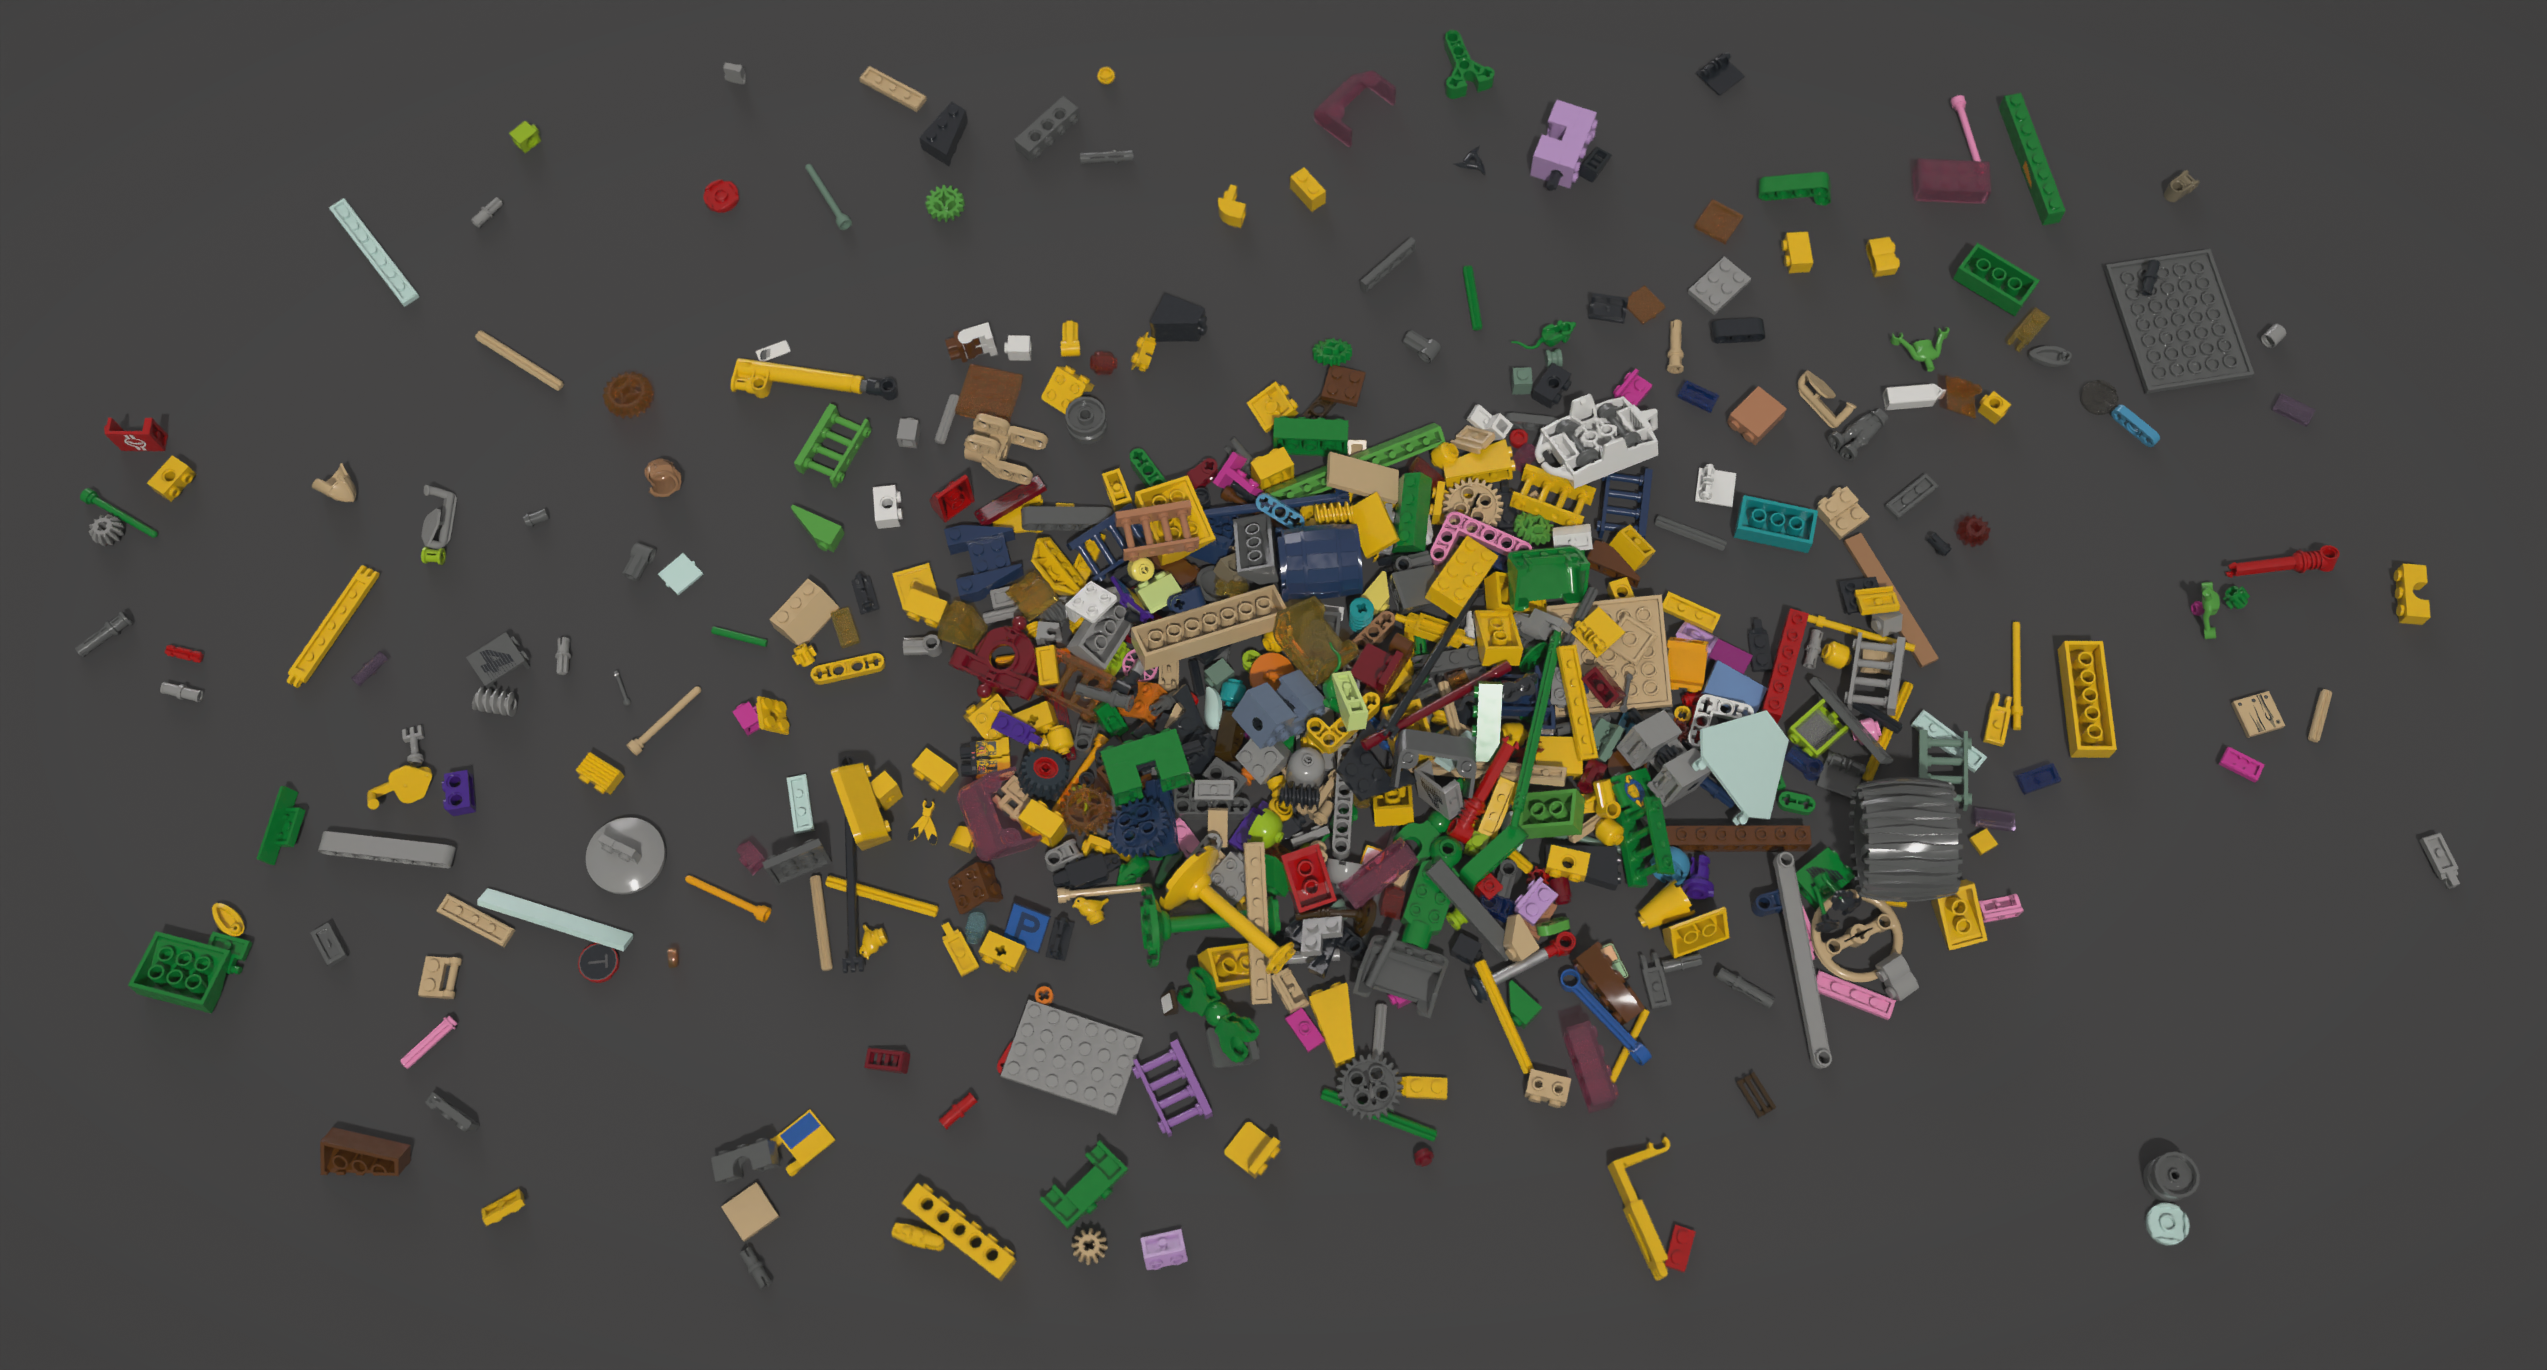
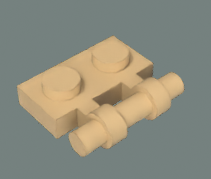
M1013 775L1001 788L1005 796L1000 798L998 795H995L992 801L997 804L996 807L1008 813L1010 815L1009 818L1020 823L1018 817L1031 801V798L1028 797L1029 794L1022 792L1023 788L1019 787L1018 778ZM1011 800L1018 805L1015 809L1008 804Z

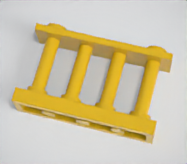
M1526 463L1521 481L1525 482L1520 493L1513 492L1509 506L1536 516L1541 515L1544 519L1563 526L1582 525L1584 516L1580 515L1584 504L1591 506L1596 488L1583 485L1574 489L1568 479L1553 476L1541 468ZM1532 485L1543 488L1538 500L1527 496ZM1549 491L1560 495L1555 506L1545 503ZM1567 497L1578 501L1573 512L1562 509Z

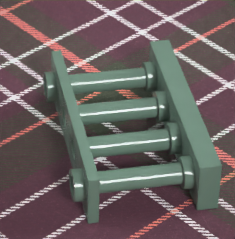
M1919 730L1918 778L1937 779L1951 782V784H1963V795H1957L1953 799L1962 802L1963 811H1967L1968 805H1972V793H1968V749L1972 748V738H1968V731H1964L1962 740L1931 739V737H1928V730ZM1931 746L1963 747V758L1931 757V755H1928V748H1931ZM1931 765L1963 766V776L1931 775V773H1928V767H1931Z

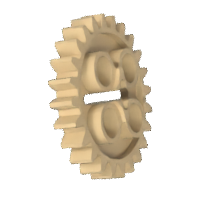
M1469 478L1468 483H1465L1462 479L1460 486L1454 483L1455 490L1449 488V494H1445L1447 501H1443V506L1445 507L1443 508V513L1446 514L1444 519H1446L1449 513L1460 509L1464 510V515L1468 516L1477 494H1480L1476 507L1472 510L1471 518L1481 517L1483 520L1480 522L1497 527L1496 521H1501L1500 515L1503 514V509H1501L1503 502H1499L1502 496L1496 495L1498 489L1491 490L1492 484L1486 486V480L1479 483L1478 478H1476L1475 482H1472L1471 478ZM1468 493L1471 494L1473 497L1467 499L1463 495ZM1485 500L1488 501L1490 504L1484 506L1481 504V502ZM1452 519L1450 521V524L1452 525H1458L1460 523L1458 519ZM1470 526L1467 531L1474 533L1477 531V528Z

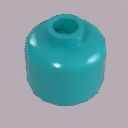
M1228 678L1227 681L1222 683L1220 697L1225 702V706L1236 707L1246 693V686L1242 684L1243 681Z

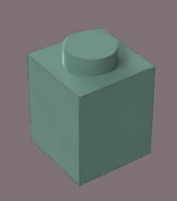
M1513 368L1511 377L1512 395L1531 394V368Z
M1223 658L1204 671L1205 683L1208 687H1213L1217 691L1221 689L1222 683L1227 681L1228 678L1235 679L1234 671Z

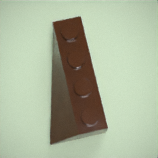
M1598 941L1573 960V967L1578 974L1584 975L1587 979L1586 984L1592 991H1597L1603 1006H1608L1613 1012L1611 1015L1618 1023L1624 1025L1642 1012L1645 1007L1630 986L1625 987L1623 975L1612 968L1613 961L1609 955H1605L1600 951L1602 945Z
M334 1127L320 1141L321 1175H328L329 1173H336L337 1175H345L346 1173L364 1175L365 1173H372L374 1176H399L410 1163V1145Z

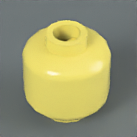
M1146 557L1139 558L1137 561H1130L1128 563L1127 571L1129 576L1136 581H1148L1154 574V564Z

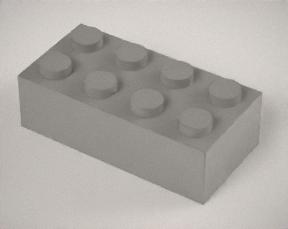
M1115 586L1106 588V590L1117 596V602L1095 623L1084 619L1066 647L1093 672L1106 669L1134 625L1124 620L1125 613L1131 609L1133 612L1141 614L1131 604L1127 603V608L1119 603L1120 594Z

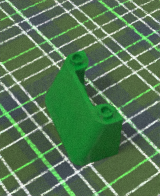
M1572 546L1510 552L1507 557L1511 608L1514 611H1524L1529 607V601L1563 598L1567 604L1581 603L1587 592L1590 562L1578 548Z

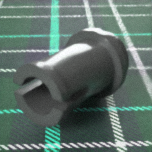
M544 508L532 514L526 513L523 519L527 527H534V524L549 520V517Z

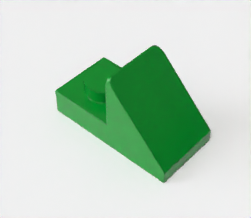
M1102 702L1093 709L1098 717L1097 722L1111 738L1117 734L1121 736L1129 730L1116 707H1110L1108 703Z

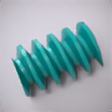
M1356 598L1351 602L1349 612V626L1351 630L1360 634L1373 621L1374 606L1368 599Z

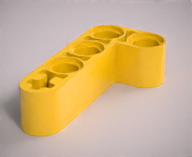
M1369 692L1362 697L1369 711L1367 722L1380 709V697L1374 692ZM1316 717L1311 718L1307 722V736L1327 754L1338 750L1358 730L1340 732L1338 729L1345 727L1341 717L1330 727L1320 718ZM1317 726L1320 730L1313 732L1311 728ZM1329 739L1334 741L1332 745H1326L1324 742Z

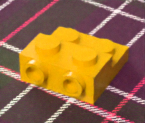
M1276 381L1247 402V405L1266 433L1274 428V418L1281 416L1293 418L1299 414L1296 410L1298 408L1297 403L1293 398L1290 400L1287 396L1289 394L1288 389L1284 384L1280 385Z

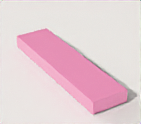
M1822 971L1817 972L1816 981L1820 994L1883 1019H1890L1896 1000Z

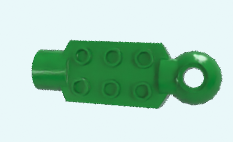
M1446 835L1435 839L1430 848L1432 860L1422 861L1400 921L1405 926L1401 942L1427 950L1431 937L1438 935L1441 931L1450 900L1425 872L1437 860L1442 859L1459 878V874L1453 868L1462 858L1463 852L1461 844L1457 839ZM1442 847H1449L1452 853H1444Z

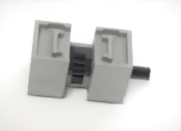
M1636 708L1627 714L1635 726L1631 728L1616 748L1634 770L1647 762L1652 764L1658 774L1647 786L1657 798H1661V803L1664 807L1696 790L1712 772L1708 766L1704 770L1699 769L1698 771L1692 768V764L1701 757V754L1695 747L1687 751L1677 738L1682 731L1665 710L1646 720Z

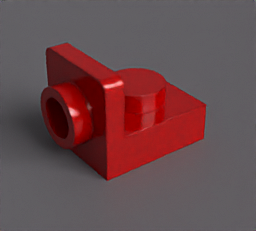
M1490 873L1475 886L1474 893L1478 898L1484 895L1488 900H1491L1503 889V886Z

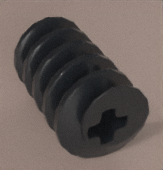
M1285 782L1280 790L1279 806L1282 805L1283 801L1286 807H1289L1292 802L1293 808H1297L1300 803L1301 809H1304L1306 804H1308L1309 810H1312L1314 805H1316L1318 811L1320 802L1319 787L1316 786L1314 791H1312L1311 785H1308L1306 790H1304L1303 784H1300L1299 788L1296 789L1295 783H1292L1291 787L1288 788V784Z

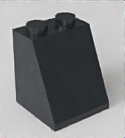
M1165 293L1150 321L1151 337L1156 339L1155 342L1199 341L1201 336L1206 334L1208 328L1206 325L1207 316H1205V308Z

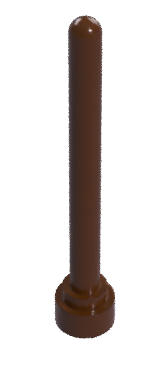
M1230 486L1224 489L1220 497L1226 502H1234L1237 505L1250 504L1237 496L1235 489ZM1256 512V513H1251V514H1253V515H1260V514H1265V513H1264V512ZM1271 518L1274 528L1283 527V530L1289 529Z

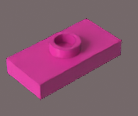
M2229 746L2225 749L2218 764L2254 783L2258 781L2265 766L2261 762Z
M1302 1007L1285 1018V1021L1308 1053L1325 1042V1039Z

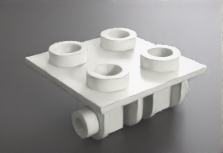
M1712 464L1699 468L1695 501L1732 507L1736 473L1715 470Z

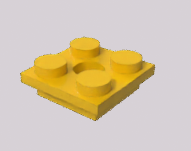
M758 696L756 708L759 728L788 735L790 725L786 716V704L783 701Z

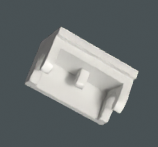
M1583 524L1553 528L1554 548L1572 546L1579 550L1593 549L1591 525Z

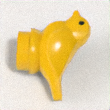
M1078 897L1075 899L1072 907L1077 908L1081 915L1086 916V920L1089 921L1090 925H1094L1105 919L1102 908L1109 902V899L1097 901Z
M864 924L863 929L865 932L859 953L863 958L869 959L871 954L878 951L879 946H884L888 942V938L883 928H876L872 931Z

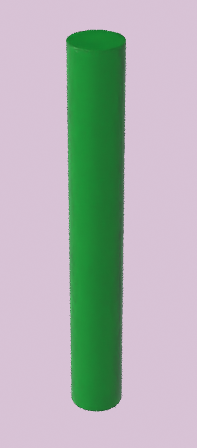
M715 626L711 630L712 634L766 647L768 644L766 639Z

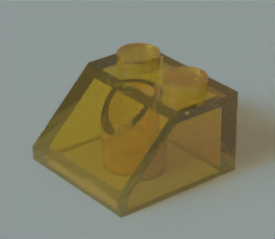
M954 600L939 620L938 639L973 650L987 631L988 626L973 606Z

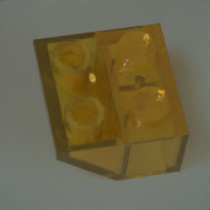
M1036 570L1025 575L1024 579L1011 585L1009 590L1005 592L1028 622L1060 600L1050 584Z

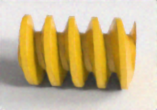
M1345 501L1344 507L1341 506L1340 502H1337L1336 508L1333 503L1329 504V508L1326 507L1325 503H1322L1321 509H1319L1317 504L1314 505L1316 524L1317 522L1319 525H1324V522L1331 524L1332 521L1334 524H1339V520H1341L1342 524H1346L1347 520H1349L1350 524L1354 523L1352 504L1349 506L1347 501Z

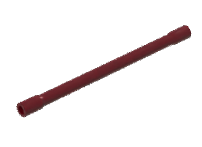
M1508 661L1500 663L1490 671L1399 720L1396 726L1401 731L1474 691V686H1478V681H1492L1512 671L1510 663ZM1383 729L1361 740V745L1367 751L1389 738L1392 733L1389 731L1384 736L1383 733L1386 729Z

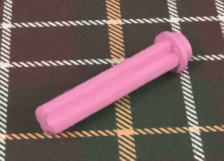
M450 1015L447 1018L444 1017L442 1023L400 1060L401 1064L407 1069L410 1068L452 1029L455 1030V1026L458 1023Z

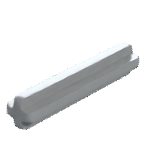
M951 394L949 396L935 437V441L938 444H944L960 400L958 395Z

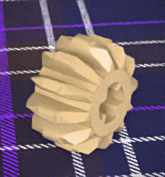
M1090 1228L1089 1235H1086V1232L1081 1230L1083 1237L1081 1238L1078 1235L1074 1237L1079 1243H1072V1247L1077 1249L1073 1254L1074 1256L1080 1255L1078 1259L1080 1263L1086 1258V1264L1090 1265L1093 1258L1097 1264L1099 1263L1098 1255L1101 1258L1105 1257L1101 1250H1107L1108 1247L1107 1245H1101L1106 1242V1238H1099L1101 1236L1100 1231L1093 1235V1229ZM1093 1242L1094 1249L1085 1251L1087 1250L1085 1245Z

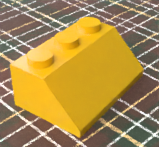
M1722 907L1663 929L1664 943L1672 956L1677 958L1729 939L1726 908Z

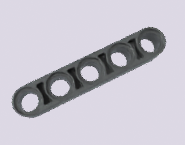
M1028 506L1021 509L1022 529L1028 531H1088L1111 516L1113 512L1109 507Z

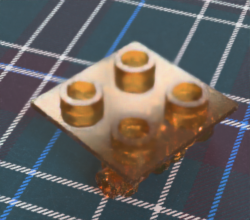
M1945 376L1947 409L1975 419L1974 396L1982 392V387L1979 384H1973L1971 381L1962 380L1959 377Z

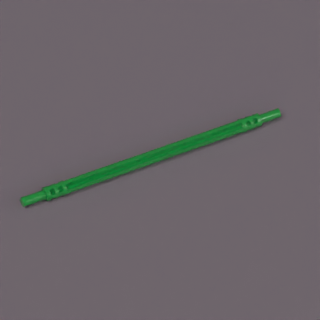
M1554 630L1553 636L1550 637L1512 805L1513 814L1510 828L1513 830L1518 829L1520 815L1524 811L1558 659L1556 648L1561 645L1562 639L1560 637L1562 631Z

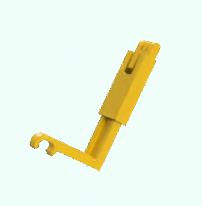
M1665 1136L1661 1141L1664 1144V1148L1656 1150L1653 1144L1649 1142L1646 1150L1613 1161L1607 1166L1625 1205L1623 1209L1648 1268H1650L1654 1279L1657 1281L1663 1279L1668 1274L1664 1265V1261L1668 1257L1642 1199L1638 1200L1625 1168L1665 1153L1670 1148V1141Z

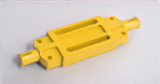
M1411 612L1408 616L1395 614V621L1404 623V631L1438 643L1450 622L1423 613L1418 615ZM1458 628L1447 647L1459 648L1463 643L1473 647L1476 639L1465 636V630Z

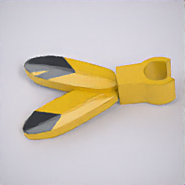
M924 800L922 804V817L910 829L907 839L908 841H914L925 830L928 841L932 845H936L938 837L931 820L935 803L932 802L931 808H926L927 802Z

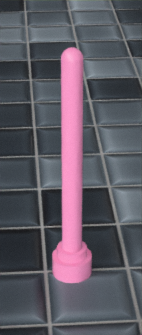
M1959 95L1951 99V105L1958 112L1976 171L1981 172L1983 165L1964 109L1966 107V100L1963 95Z

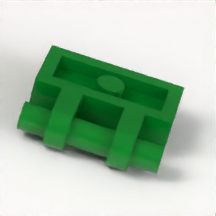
M212 932L208 945L231 951L226 973L231 975L233 973L241 974L242 967L236 966L237 960L245 962L253 943L248 940Z

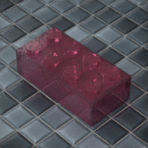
M1918 159L1913 169L1914 201L1986 204L1991 193L1989 162Z
M1590 1021L1567 1027L1562 1037L1589 1114L1612 1107L1619 1093L1616 1084L1611 1082V1069L1608 1064L1605 1065L1603 1059L1605 1052L1602 1045H1598L1596 1039L1598 1032L1595 1025L1592 1026Z

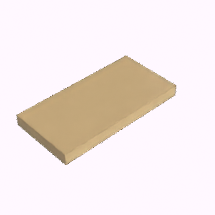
M1334 452L1328 454L1326 486L1366 497L1378 492L1382 501L1392 504L1398 502L1399 470Z

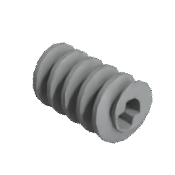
M480 687L473 698L472 709L513 717L517 711V700L513 692H510L507 697L506 691H502L500 695L499 690H495L492 694V689L488 688L485 692L484 687Z

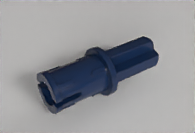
M1708 776L1700 784V787L1709 792L1714 799L1717 798L1729 808L1736 804L1723 789L1724 787H1720Z

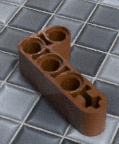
M1399 633L1395 634L1389 645L1388 654L1394 656L1396 651L1403 653L1401 664L1384 693L1367 685L1361 694L1362 697L1369 692H1374L1380 697L1381 705L1413 653L1414 642Z

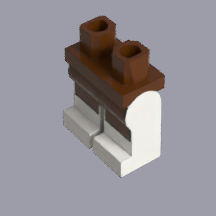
M988 322L964 329L960 333L958 330L954 331V337L945 339L951 361L961 358L962 363L968 362L967 359H974L978 355L990 352L991 356L998 355Z

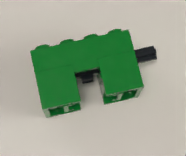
M1168 728L1156 735L1147 734L1136 741L1127 740L1122 745L1116 747H1105L1103 751H1100L1101 760L1115 806L1127 804L1128 801H1136V798L1139 800L1144 798L1142 793L1143 786L1138 772L1141 771L1143 775L1150 774L1153 767L1157 773L1162 792L1191 784L1190 769L1185 756L1202 751L1199 740L1181 745L1177 730Z

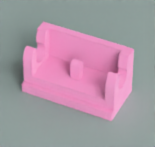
M2017 894L1979 901L1984 923L2018 917L2023 912Z

